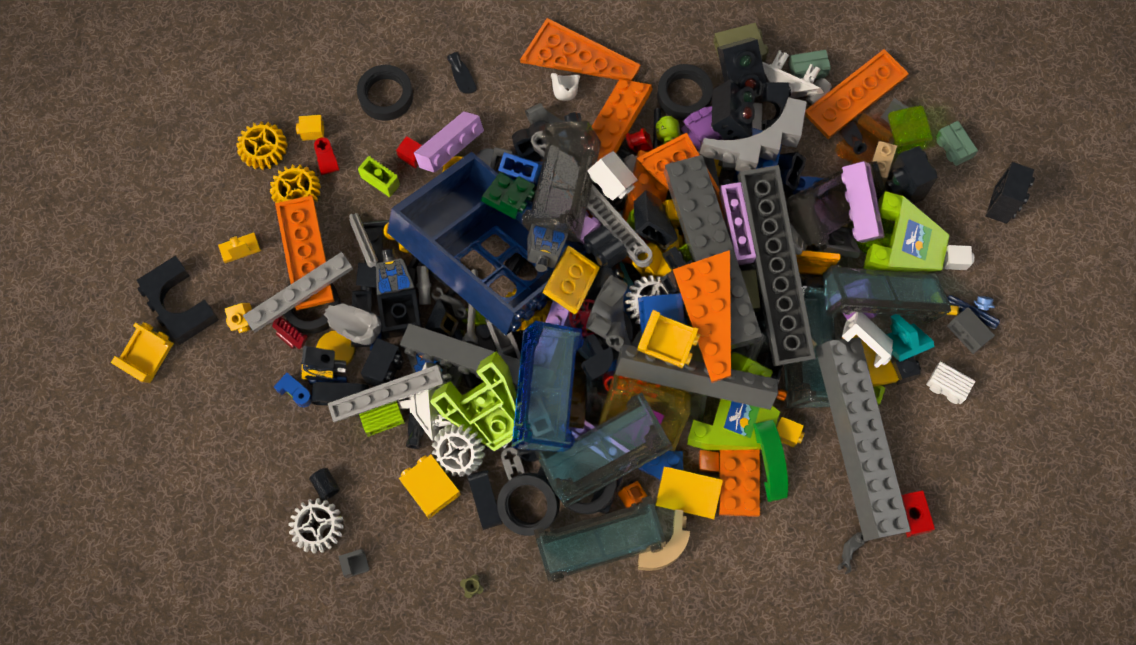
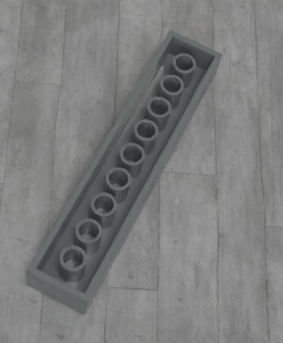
M703 155L666 164L664 175L692 262L730 250L731 350L759 342L762 334Z
M779 165L739 172L738 181L739 183L741 182L756 254L754 267L757 274L773 367L816 359Z
M851 338L848 342L845 339L827 341L815 347L863 539L864 541L911 532L861 338Z

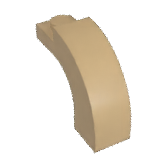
M675 509L672 538L667 544L658 548L640 547L638 570H659L671 565L680 557L690 536V531L682 530V528H686L687 516H683V510Z

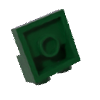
M500 172L483 194L481 201L515 219L519 213L523 214L527 207V201L531 202L536 193L534 191L535 185L519 176L514 180Z

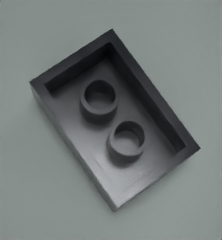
M1012 162L995 185L985 217L1005 224L1010 219H1014L1017 211L1020 212L1023 204H1026L1030 194L1027 192L1035 180V177H1032L1034 169Z

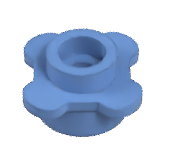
M978 296L977 301H974L975 305H978V309L989 310V308H995L992 298Z

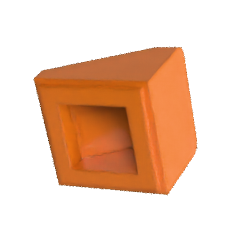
M700 450L699 472H719V452Z
M638 481L618 492V496L627 510L648 498Z

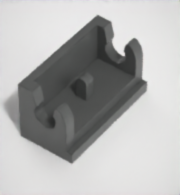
M969 307L947 325L972 354L977 352L995 336Z

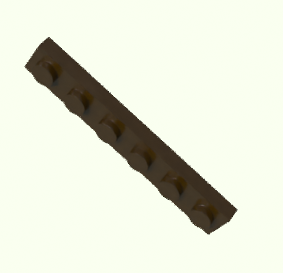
M570 331L565 345L563 426L583 429L585 425V372L581 364L586 359L576 350L572 331Z

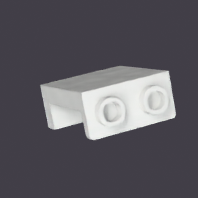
M858 310L845 322L842 337L848 342L857 334L876 352L874 366L878 368L881 364H887L892 358L893 340L864 313Z

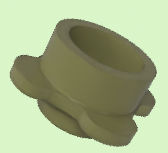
M472 575L471 578L463 579L460 582V586L465 591L464 595L468 599L477 593L481 594L483 592V586L480 585L477 575Z

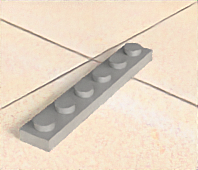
M341 252L250 310L243 317L255 333L344 276L353 268Z
M435 365L330 402L328 406L333 422H338L444 385L445 382L440 366Z

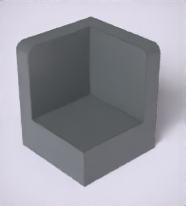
M893 98L879 121L895 130L909 108Z
M363 549L338 556L345 578L369 571Z

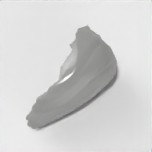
M344 303L335 306L329 305L325 309L324 316L328 319L329 327L355 343L363 345L372 344L380 334L382 328L381 321L374 313L354 306H348Z

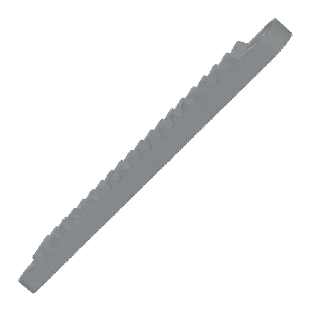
M536 132L531 138V143L542 160L549 165L550 169L571 190L572 194L585 206L586 210L624 244L627 256L638 267L649 266L653 261V254L647 244L635 233L546 132ZM540 138L546 139V142L542 145L536 144ZM640 253L648 254L646 260H639L637 257Z

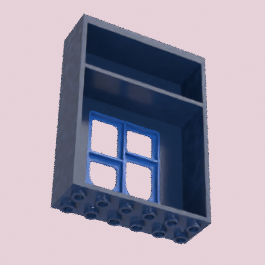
M471 152L391 209L387 233L507 336L511 331H517L523 321H529L535 311L542 310L546 306L547 301L551 299L542 292L555 267H547L545 272L537 271V276L533 280H522L503 264L515 253H519L527 260V238L531 225L534 224L568 233L560 257L568 245L586 258H588L589 254L585 251L580 241L532 201H527L523 214L519 213L515 219L482 202L483 194L492 184L498 173ZM493 234L498 235L510 246L498 257H494L481 246V243ZM475 250L490 262L496 270L485 279H479L459 260L470 251ZM504 275L516 285L517 291L512 297H501L489 285Z

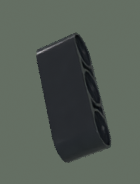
M315 382L312 388L311 403L328 406L330 402L367 390L369 386L355 383Z
M483 470L467 475L483 530L502 525L487 471Z

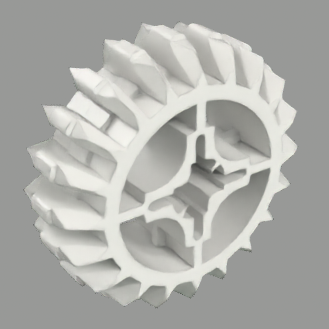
M653 275L648 276V279L644 276L641 277V281H634L635 286L629 287L631 292L626 293V296L630 300H626L625 304H630V307L626 311L633 312L630 315L631 319L637 317L636 324H640L638 298L657 296L660 292L662 295H668L660 280L661 277L658 276L654 280ZM644 287H652L648 295H639Z
M454 424L452 426L447 425L445 429H441L439 434L435 436V442L432 444L435 450L432 451V454L437 455L435 460L437 462L440 461V467L446 468L445 473L451 471L452 476L459 474L460 477L464 476L465 473L470 475L472 471L478 469V465L482 464L483 460L481 458L485 456L482 450L485 449V445L480 444L483 441L482 438L475 439L478 435L477 431L472 435L469 434L472 426L463 431L465 424H461L459 427ZM447 439H448V441H449V443H448V445H449V450H448V451H447V449H446V441H447ZM469 448L471 449V459H470V460H469V458H468V457H469V454H468V449H469Z
M317 498L314 504L309 499L308 506L305 503H301L303 508L301 511L295 508L298 514L297 516L291 515V519L295 520V522L289 523V526L294 528L289 531V534L295 535L292 541L298 542L297 547L299 548L304 546L305 552H308L311 548L312 553H316L317 547H319L322 553L325 550V545L328 549L332 548L330 545L331 541L335 544L338 543L334 537L342 536V533L337 530L344 528L342 524H338L343 521V517L338 516L340 511L339 509L334 510L335 505L333 503L329 505V502L324 500L321 504V500ZM316 511H325L331 518L320 519ZM309 514V521L302 524L303 519ZM316 521L320 524L317 531L312 527ZM332 525L328 535L323 538V531ZM302 533H313L316 541L306 540Z

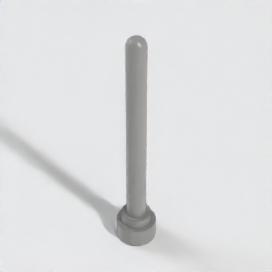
M473 269L471 272L478 277V271ZM469 304L467 333L462 341L478 346V337L475 334L476 309Z

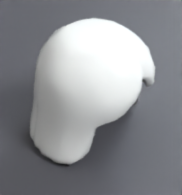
M556 73L551 74L555 97L562 101L572 100L578 92L580 75L561 76Z

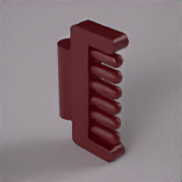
M283 316L274 320L272 327L277 330L276 335L292 349L295 347L301 349L305 345L307 335L302 336V333L298 334L299 331L295 330V327H292L291 324H288V321L282 318Z

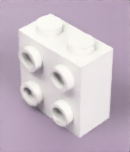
M614 151L601 158L588 170L590 178L599 184L605 196L611 200L617 197L621 199L635 188L633 184L638 180Z

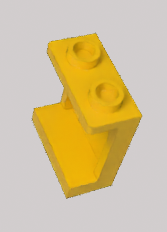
M653 310L637 350L683 368L684 364L689 365L693 355L689 351L692 345H697L700 334H697L699 328H692Z
M135 323L133 326L137 329L120 357L114 356L111 363L141 382L151 383L174 343L168 340V335L160 331L158 333L153 331L154 327L148 323Z
M431 454L428 457L426 455L421 457L417 461L416 466L412 469L410 467L405 469L399 478L428 519L461 495Z

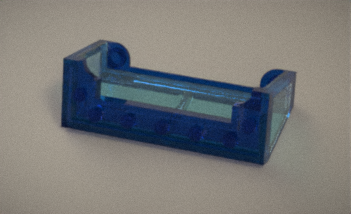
M535 321L523 330L511 448L565 452L574 445L575 436L569 430L575 354L582 347L584 341L583 336H581L582 329Z

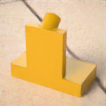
M254 232L239 238L237 236L232 237L230 241L218 245L225 264L261 251Z

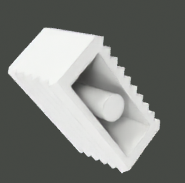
M940 361L926 385L930 387L932 392L947 396L950 402L961 404L966 400L975 380Z

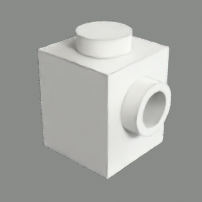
M948 245L944 259V269L967 270L974 263V253H972L971 246Z

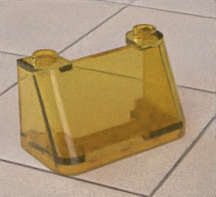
M614 373L599 419L598 429L607 433L615 432L618 426H624L644 408L648 407L665 415L655 436L656 443L661 449L675 451L690 415V394L685 390L619 376Z

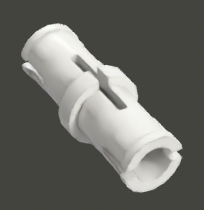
M417 266L418 284H416V288H418L419 305L431 304L429 268Z

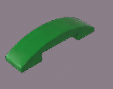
M773 420L753 423L756 441L761 444L767 482H764L767 500L772 502L787 498V466L776 425Z

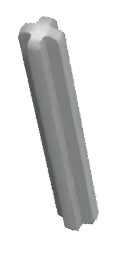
M357 213L350 214L349 221L369 267H376L378 259L360 216Z

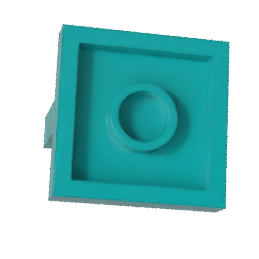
M898 313L891 316L892 324L890 328L892 333L887 334V336L893 340L891 354L901 362L934 347V341L914 323L909 324Z

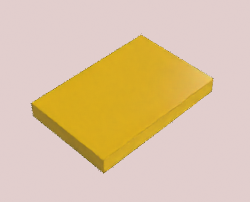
M568 245L542 293L573 314H576L600 267Z
M861 339L873 387L897 382L899 378L891 360L887 364H881L876 368L874 366L876 352Z
M664 466L655 506L672 510H683L685 513L714 519L723 480Z

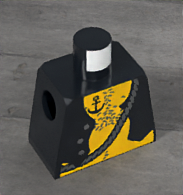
M303 346L301 379L332 380L334 372H346L347 361L335 360V351Z

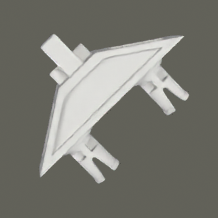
M781 50L778 51L772 64L762 62L764 72L770 82L789 83V87H791L790 98L824 93L820 87L813 84L821 70L817 66L814 69V66L810 64L805 76L800 79L781 70L789 57L787 53L784 52L783 54Z
M426 362L422 370L434 366V363ZM449 373L443 375L444 380L452 378ZM436 387L410 396L409 400L399 401V409H410V413L414 415L432 441H435V436L439 434V427L453 425V423L446 421L444 417L438 415V411L430 402Z

